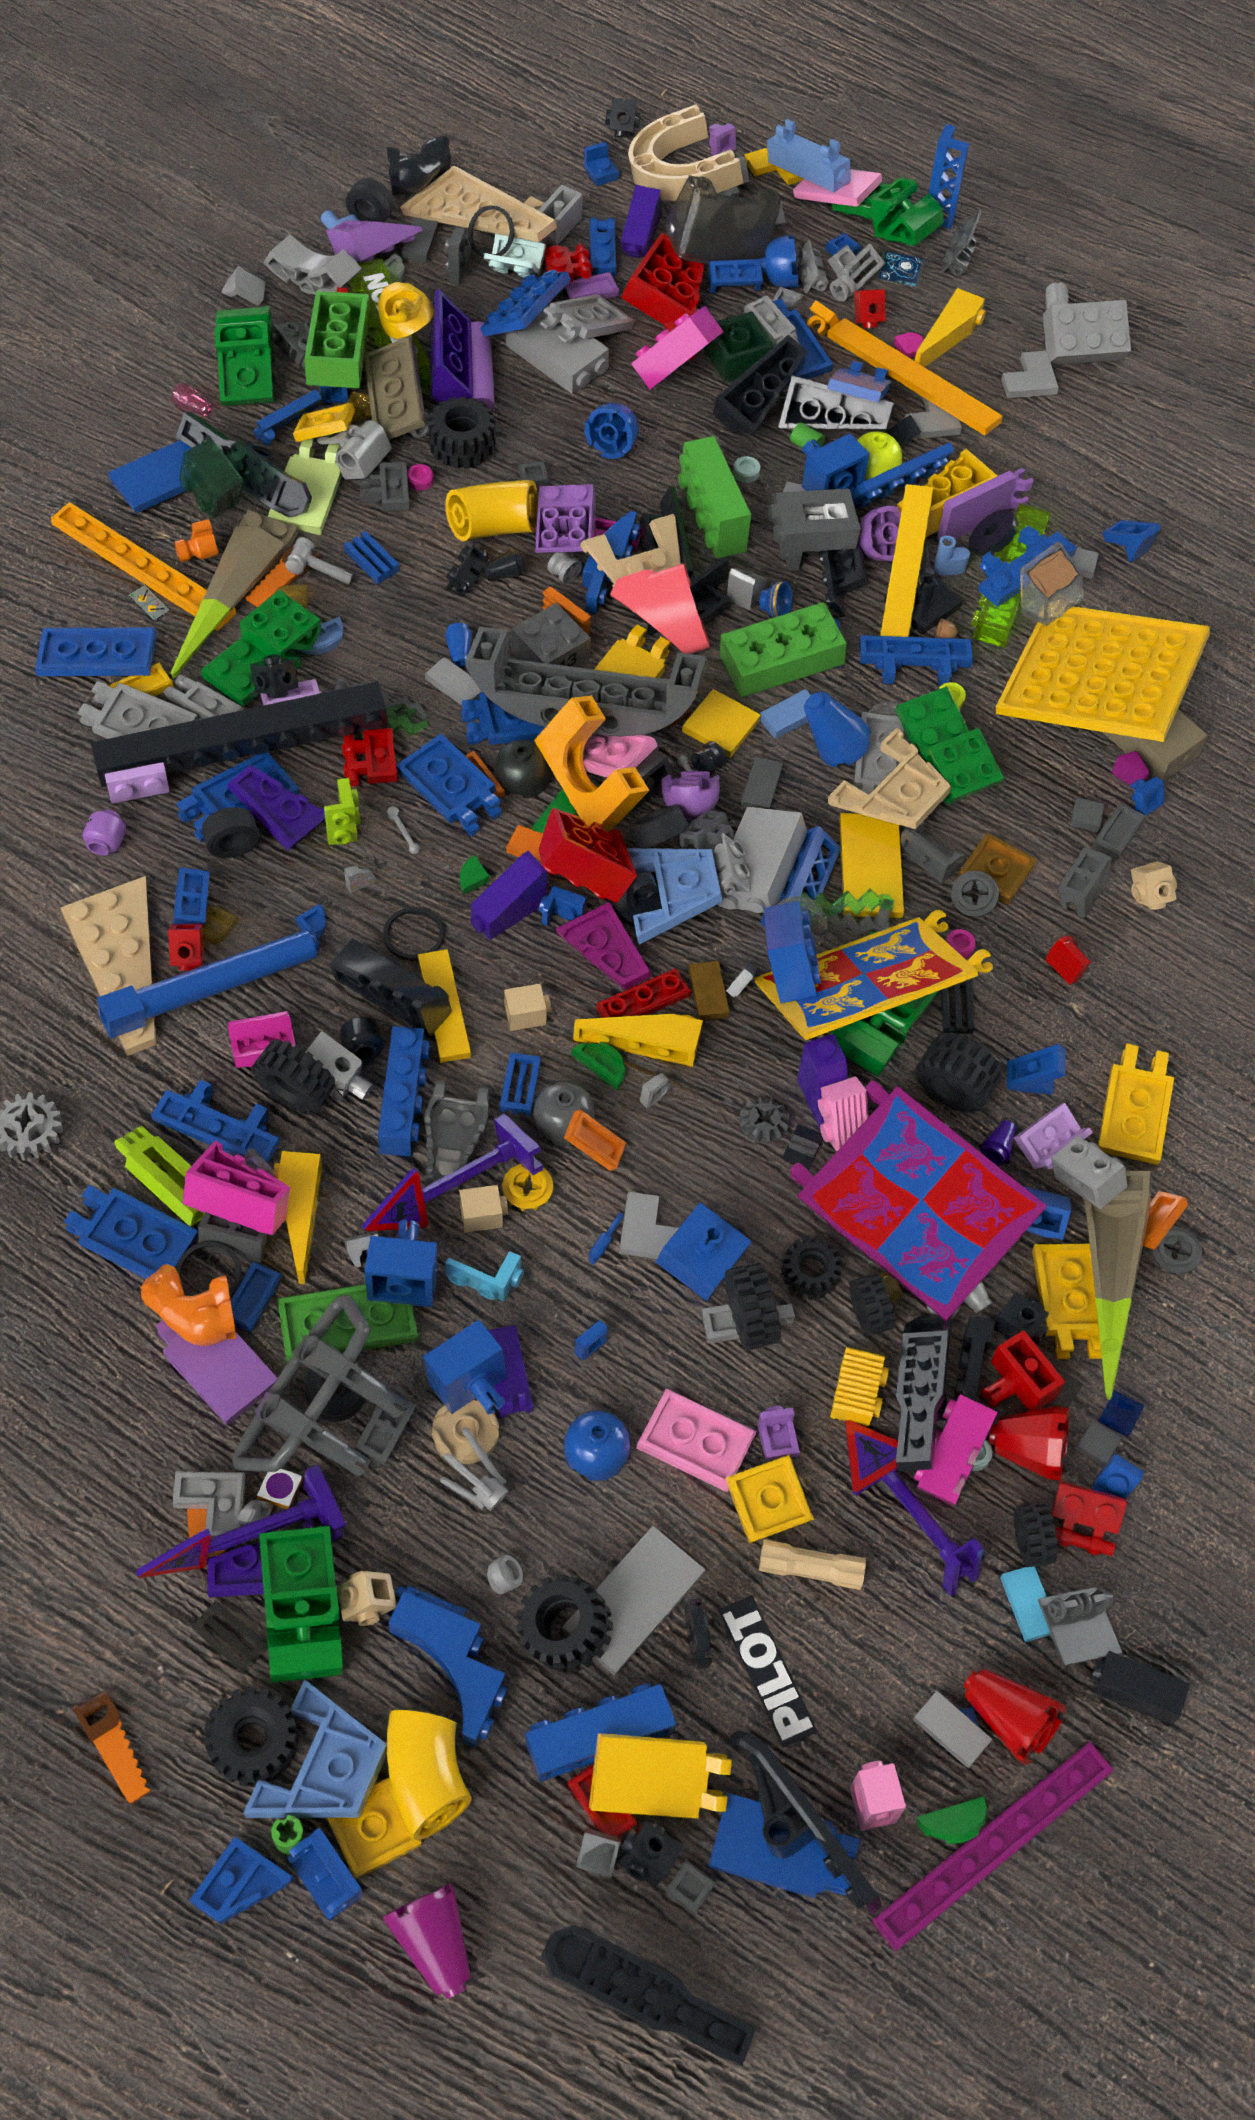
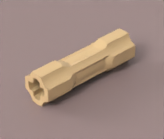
M764 1539L758 1571L783 1576L795 1575L831 1582L836 1586L861 1590L865 1575L866 1558L846 1554H828Z

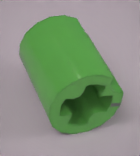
M801 422L795 426L790 436V442L801 449L806 442H811V439H815L821 447L825 442L823 434Z
M287 1815V1818L284 1820L277 1819L273 1823L271 1835L277 1850L284 1855H291L289 1851L305 1839L302 1824L295 1816Z

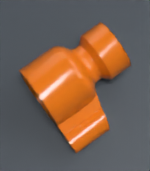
M209 519L192 523V536L190 540L180 539L174 541L180 563L189 561L193 556L203 560L219 555Z

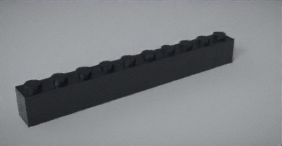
M376 681L91 742V747L101 787H106L105 774L162 762L164 763L166 773H177L180 770L205 767L212 763L233 761L237 758L254 754L261 755L268 751L282 748L288 749L296 745L320 742L337 736H348L364 730H376L380 727L388 726L387 711L379 682Z

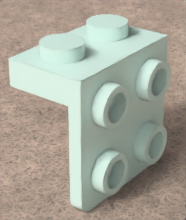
M495 235L492 254L484 253L483 258L489 263V267L493 268V271L508 274V271L512 270L523 278L532 274L536 276L541 275L546 250L545 244L514 238L509 250L503 256H497L493 254L500 252L505 247L509 236Z

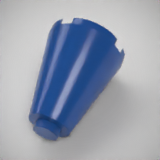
M826 692L814 693L806 700L804 704L806 718L818 754L825 764L831 767H838L837 764L841 763L850 765L867 752L871 743L869 736L872 733L866 721Z

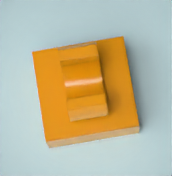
M816 300L809 308L814 316L808 320L807 325L812 330L816 324H821L817 330L821 337L827 333L828 327L831 328L840 322L834 312Z

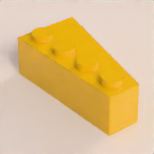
M967 449L960 453V457L956 461L951 460L947 463L945 470L940 474L932 475L925 485L933 487L926 537L939 530L945 501L998 476ZM903 500L897 504L898 511L900 512L902 511Z

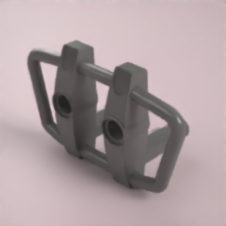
M341 1295L333 1300L309 1334L301 1336L302 1340L296 1349L291 1352L293 1354L270 1391L264 1393L265 1396L258 1407L254 1408L256 1414L233 1454L232 1463L237 1470L276 1472L288 1462L302 1442L343 1466L357 1477L361 1476L365 1470L355 1464L356 1461L368 1468L370 1463L369 1457L353 1449L316 1423V1420L340 1383L374 1403L393 1418H397L403 1413L393 1406V1403L404 1409L407 1406V1400L404 1397L399 1396L354 1364L369 1335L370 1327L351 1296ZM344 1309L356 1330L348 1347L342 1354L323 1341L322 1337ZM302 1365H305L326 1379L306 1412L282 1397ZM265 1424L284 1436L289 1437L273 1458L247 1457Z

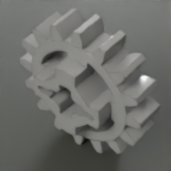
M32 1092L28 1093L26 1099H22L19 1094H16V1102L14 1103L8 1100L3 1101L6 1108L5 1110L0 1109L1 1152L7 1150L11 1158L20 1153L22 1160H26L30 1153H33L36 1159L39 1158V1151L42 1149L48 1153L51 1152L50 1142L58 1144L60 1140L57 1133L63 1132L62 1117L60 1111H57L55 1103L53 1101L47 1103L44 1095L35 1100Z

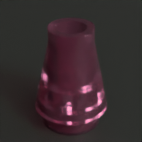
M188 383L177 384L171 395V402L175 403L176 408L200 414L203 417H207L211 412L213 403L205 399Z

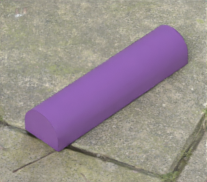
M484 322L471 323L472 398L477 399V402H484L486 408H490L495 412L491 335L483 337L480 328Z

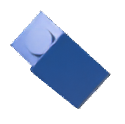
M1120 520L1102 533L1105 542L1117 543L1120 546L1124 545L1128 560L1132 563L1150 549L1161 528L1158 523Z
M1056 1044L1007 1061V1088L1012 1091L1053 1094L1054 1079L1065 1076L1066 1049Z

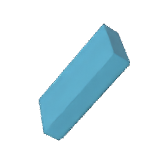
M1024 1567L1002 1574L1000 1579L1025 1643L1051 1635L1038 1599L1047 1596L1035 1567Z

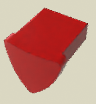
M1071 935L1064 936L1056 941L1045 959L1069 985L1078 982L1091 963L1077 948L1078 943Z

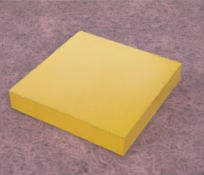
M350 402L304 413L293 432L295 441L299 442L346 431L355 414L353 403Z
M712 689L684 723L682 732L703 744H706L708 741L716 742L724 750L726 756L731 758L759 723L761 714Z
M790 1455L725 1478L749 1544L814 1520Z
M390 1777L373 1786L361 1817L327 1818L355 1880L422 1846L420 1840L413 1839L402 1819L395 1801Z

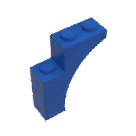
M404 1591L389 1621L390 1633L405 1639L425 1651L444 1670L452 1682L461 1704L463 1743L476 1749L479 1740L486 1741L494 1723L490 1716L494 1707L501 1708L508 1693L509 1687L505 1686V1673L471 1659V1656L474 1658L478 1657L485 1638L481 1637V1624Z

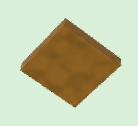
M987 832L959 871L958 877L970 871H981L990 875L997 883L999 889L998 900L1009 905L1036 866L1038 859Z

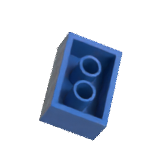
M800 900L764 908L767 951L780 1004L817 996L816 984H820L821 979L818 970V952L815 938L812 937L808 910L802 911Z

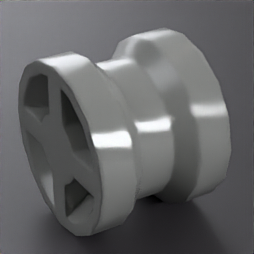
M556 552L551 557L547 569L552 575H558L562 583L569 584L578 577L582 569V563L576 558L572 559L569 552Z

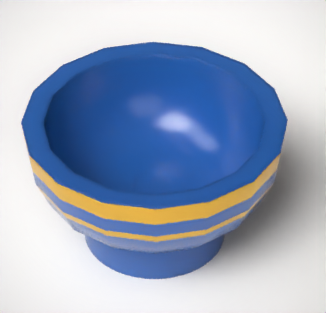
M787 581L774 583L769 589H763L759 601L761 610L768 612L772 618L790 613L792 608V589Z

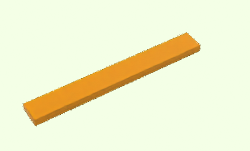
M842 319L828 330L827 337L872 366L887 369L888 376L984 436L1002 423L1003 416L848 319Z
M71 502L51 517L52 525L146 584L191 615L196 616L207 592L205 588ZM235 608L215 628L216 631H219L236 615Z

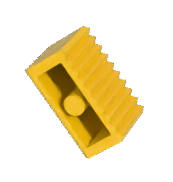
M846 1347L830 1414L832 1419L844 1420L845 1422L850 1420L869 1427L872 1417H879L883 1398L877 1397L879 1386L885 1388L889 1368L883 1367L885 1356Z

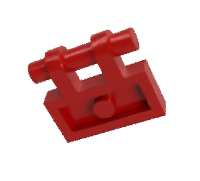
M583 244L577 245L575 252H569L568 247L559 245L551 246L545 250L544 264L546 272L556 270L557 273L566 271L571 278L569 282H573V277L578 276L584 279L590 278L592 264L589 251Z
M392 728L364 730V740H355L354 734L343 737L344 743L341 748L342 755L346 760L343 770L344 776L349 778L351 787L359 785V777L361 775H367L368 784L397 782ZM365 754L366 761H357V756Z
M1059 1480L1051 1509L1053 1517L1063 1519L1061 1528L1055 1527L1057 1545L1067 1548L1069 1545L1087 1549V1553L1096 1556L1099 1553L1113 1556L1115 1543L1103 1540L1105 1531L1119 1534L1127 1500ZM1074 1523L1093 1527L1091 1536L1073 1532Z

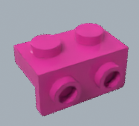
M288 1011L231 1021L227 1024L236 1068L252 1067L272 1040L280 1039L282 1042L286 1040L291 1042L292 1046L295 1047L296 1045Z

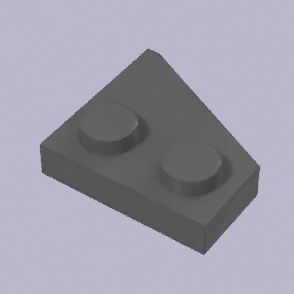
M455 227L452 236L447 237L445 252L449 253L446 262L449 284L457 286L460 285L472 254V248L465 247L469 246V239L464 228Z

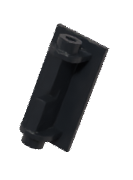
M476 538L470 547L465 545L457 557L461 561L459 566L454 564L446 576L450 581L445 591L451 585L456 588L457 593L460 595H465L471 591L478 578L477 575L481 573L483 565L488 561V552L485 549L475 547L479 539Z

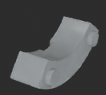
M291 234L274 247L263 262L284 282L288 284L292 281L300 286L301 291L315 295L316 291L336 292L337 287L341 288L362 269L356 260L344 249L336 255H321L306 248Z

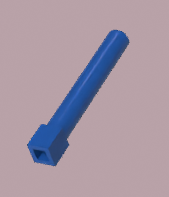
M303 930L137 990L131 985L97 997L98 1015L111 1039L146 1026L145 1020L315 959L317 957L316 951L320 950L319 942L315 934H310L307 930Z

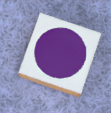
M284 1469L276 1472H267L257 1494L258 1500L271 1502L273 1505L283 1509L291 1508L303 1482V1477Z

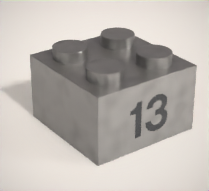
M557 603L511 629V650L520 660L578 667L590 660L591 638Z

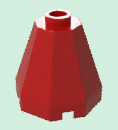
M1055 1406L1000 1417L997 1425H991L989 1444L995 1445L996 1454L1046 1479L1061 1481L1065 1465L1061 1464V1459L1066 1457L1068 1448L1069 1408Z

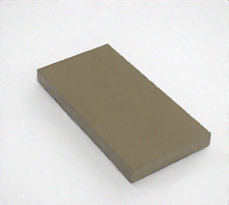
M411 336L364 354L372 421L382 426L388 440L426 426L415 343Z

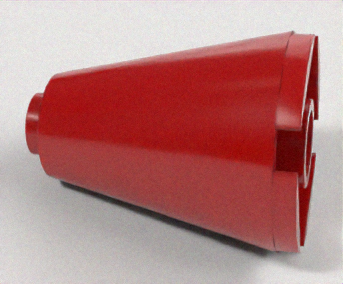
M983 1669L980 1672L973 1671L964 1684L966 1689L965 1698L1013 1756L1023 1765H1028L1032 1762L1028 1756L1033 1751L1039 1755L1043 1752L1062 1723L1057 1718L1059 1711L1066 1713V1707L1061 1702L987 1669Z

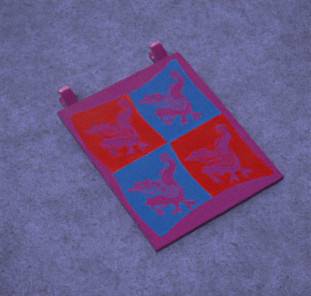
M871 1081L865 1087L867 1098L878 1104V1108L815 1176L802 1164L795 1163L790 1168V1177L804 1187L797 1195L798 1199L947 1321L1042 1214L1047 1205L897 1086L888 1094L877 1082Z

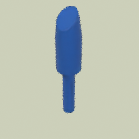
M618 1213L606 1233L602 1232L589 1252L591 1264L597 1262L612 1241L611 1235L624 1217L622 1213Z

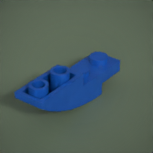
M629 512L613 524L605 533L616 560L632 556L633 546H631L632 540L637 541L640 532V524H636L637 512ZM590 555L583 569V587L589 588L586 594V612L597 614L600 604L604 605L607 599V582L612 581L604 571H599L596 567L598 565L597 562Z

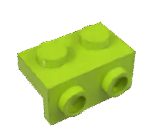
M349 778L337 779L339 804L324 807L329 845H344L349 842L358 841L356 824H361L358 808L359 798L357 789H351Z

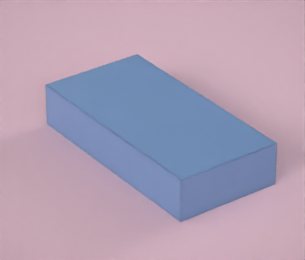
M805 689L760 712V722L775 739L807 723L804 704L811 696L810 693Z

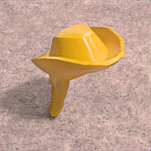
M395 282L388 285L381 292L378 302L380 323L388 336L394 339L405 338L418 332L434 317V306L418 288L409 283Z

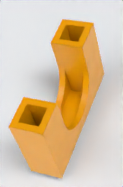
M592 695L574 697L566 703L534 741L579 817L589 826L593 822L602 824L605 831L610 832L650 790L636 767L615 769L599 787L591 782L584 768V747L589 737L606 718Z

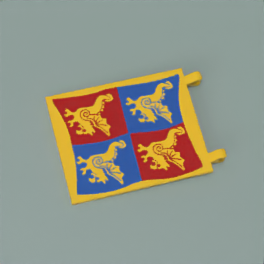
M935 910L924 921L918 917L817 954L821 983L816 984L817 996L780 1004L772 971L755 977L754 980L757 986L804 1040H808L977 977L978 972H990L993 969V965L990 962L981 964L984 958L991 956L987 950H978L967 961L936 932H945L948 929V924L946 922L937 924L940 918L946 917V913L942 910Z

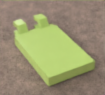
M308 439L301 442L299 455L294 454L293 457L290 456L285 469L286 473L306 483L312 496L307 513L288 518L270 508L268 517L297 526L298 531L321 535L342 478V473L336 462V453L340 450V445L329 444L325 453V460L314 458L315 449L312 448L314 446V439Z

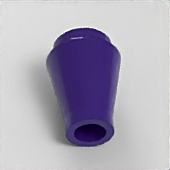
M1007 1120L1001 1121L998 1127L980 1146L981 1153L997 1166H1001L1010 1158L1014 1135L1017 1131L1015 1124Z

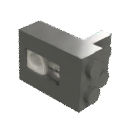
M850 489L775 493L773 504L769 505L768 514L769 520L774 521V540L779 542L781 559L786 561L788 571L799 570L803 552L856 549L861 529Z

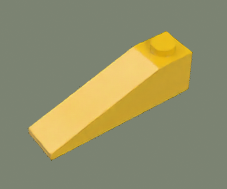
M957 288L917 350L915 362L926 367L969 336L976 325H981L986 314V311L983 310L985 298Z
M676 1014L575 1019L573 1040L588 1044L605 1042L620 1051L693 1067L703 1020L696 1019L690 1015Z
M282 1151L280 1163L275 1162L273 1177L290 1187L286 1225L299 1284L306 1285L322 1175L321 1155Z

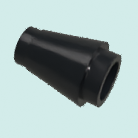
M509 550L488 564L483 565L488 581L520 576V573L526 571L519 550L514 552Z

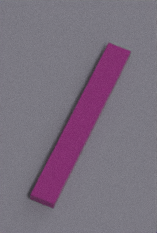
M1091 1742L1087 1743L982 1829L976 1837L960 1847L871 1922L894 1952L898 1951L1108 1777L1114 1769Z

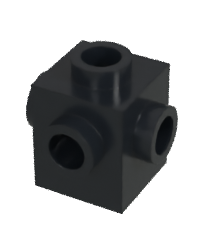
M612 98L611 110L607 109L605 125H610L609 130L614 132L615 137L629 138V134H634L635 128L640 127L641 113H637V101ZM621 116H627V120L625 122H620L619 118Z
M273 654L263 657L262 661L250 664L256 693L270 694L272 698H281L287 696L288 691L298 688L297 669L293 659L281 658L280 654Z
M1015 1292L999 1314L994 1329L1001 1333L1006 1341L1024 1330L1032 1341L1039 1344L1049 1329L1045 1325L1049 1313L1037 1301L1028 1300Z
M645 1821L636 1830L630 1828L619 1846L624 1851L618 1863L626 1868L627 1873L631 1877L640 1881H646L655 1887L668 1876L683 1845L668 1836L667 1831L663 1827Z

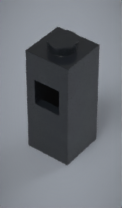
M1108 1651L1102 1661L1096 1659L1090 1675V1679L1095 1681L1092 1693L1171 1726L1181 1716L1190 1686L1187 1682L1111 1651Z

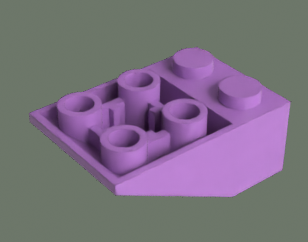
M346 220L326 230L335 255L344 249L356 261L364 264L374 259L373 255L379 252L383 254L392 251L395 248L394 244L400 241L401 243H406L415 239L414 234L422 231V227L374 221Z
M593 484L539 486L536 553L583 551L580 544L583 540L594 537L596 527V500Z

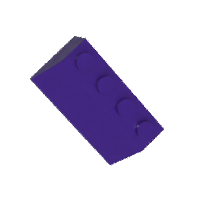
M438 289L434 293V317L431 319L430 332L431 395L437 403L443 400L449 401L451 397L458 399L460 396H466V399L473 397L471 320Z

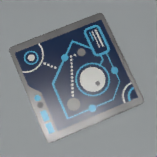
M883 250L881 258L885 264L877 271L876 279L918 288L926 259Z

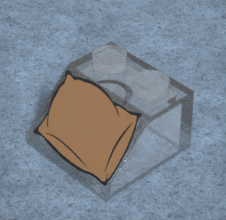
M1059 542L1054 543L1020 569L1021 614L1048 626L1083 599V575Z

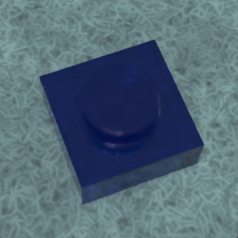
M1114 1390L1098 1422L1129 1437L1144 1405Z

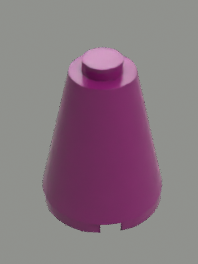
M452 1883L438 1888V1891L432 1894H425L383 1916L389 1930L436 1995L444 1993L446 1999H449L467 1989L464 1982L471 1979L455 1890Z

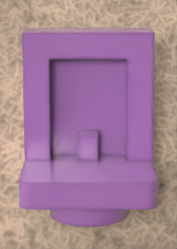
M773 1406L760 1413L757 1425L765 1462H771L790 1455L791 1458L799 1457L800 1451L793 1424V1408L784 1409L783 1406Z

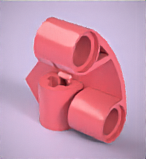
M684 563L658 572L642 570L617 579L610 595L654 627L682 653L693 654L710 648L709 638L704 624L699 617L690 589L692 587Z

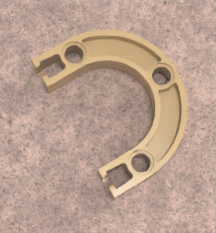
M697 105L653 121L634 137L628 151L634 183L659 189L661 200L686 201L707 197L743 184L740 160L735 158L732 150L689 164H670L661 161L669 153L679 148L709 138L705 115L703 112L700 113Z

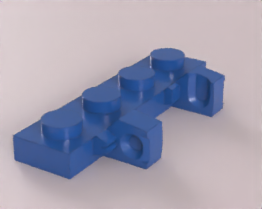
M1027 526L1021 530L1018 542L1024 543L1027 546L1026 553L1009 564L1006 561L1002 563L999 557L992 556L991 551L982 556L980 568L986 573L987 579L980 583L978 591L996 607H999L1033 584L1027 572L1041 559L1057 552L1060 548H1062L1066 558L1069 559L1075 555L1077 547L1058 531L1047 538L1043 534L1040 536L1038 531Z
M860 635L859 639L860 664H875L876 669H882L883 684H894L896 669H900L901 665L931 666V670H937L938 686L950 682L952 672H956L957 667L971 668L973 661L971 639Z
M200 1080L193 1093H186L184 1096L166 1089L151 1115L153 1121L210 1146L216 1140L223 1144V1151L234 1156L239 1154L245 1158V1161L266 1169L280 1144L279 1137L267 1133L268 1127L265 1124L269 1118L268 1108L256 1104L247 1120H237L211 1109L208 1103L214 1093V1089L210 1083Z

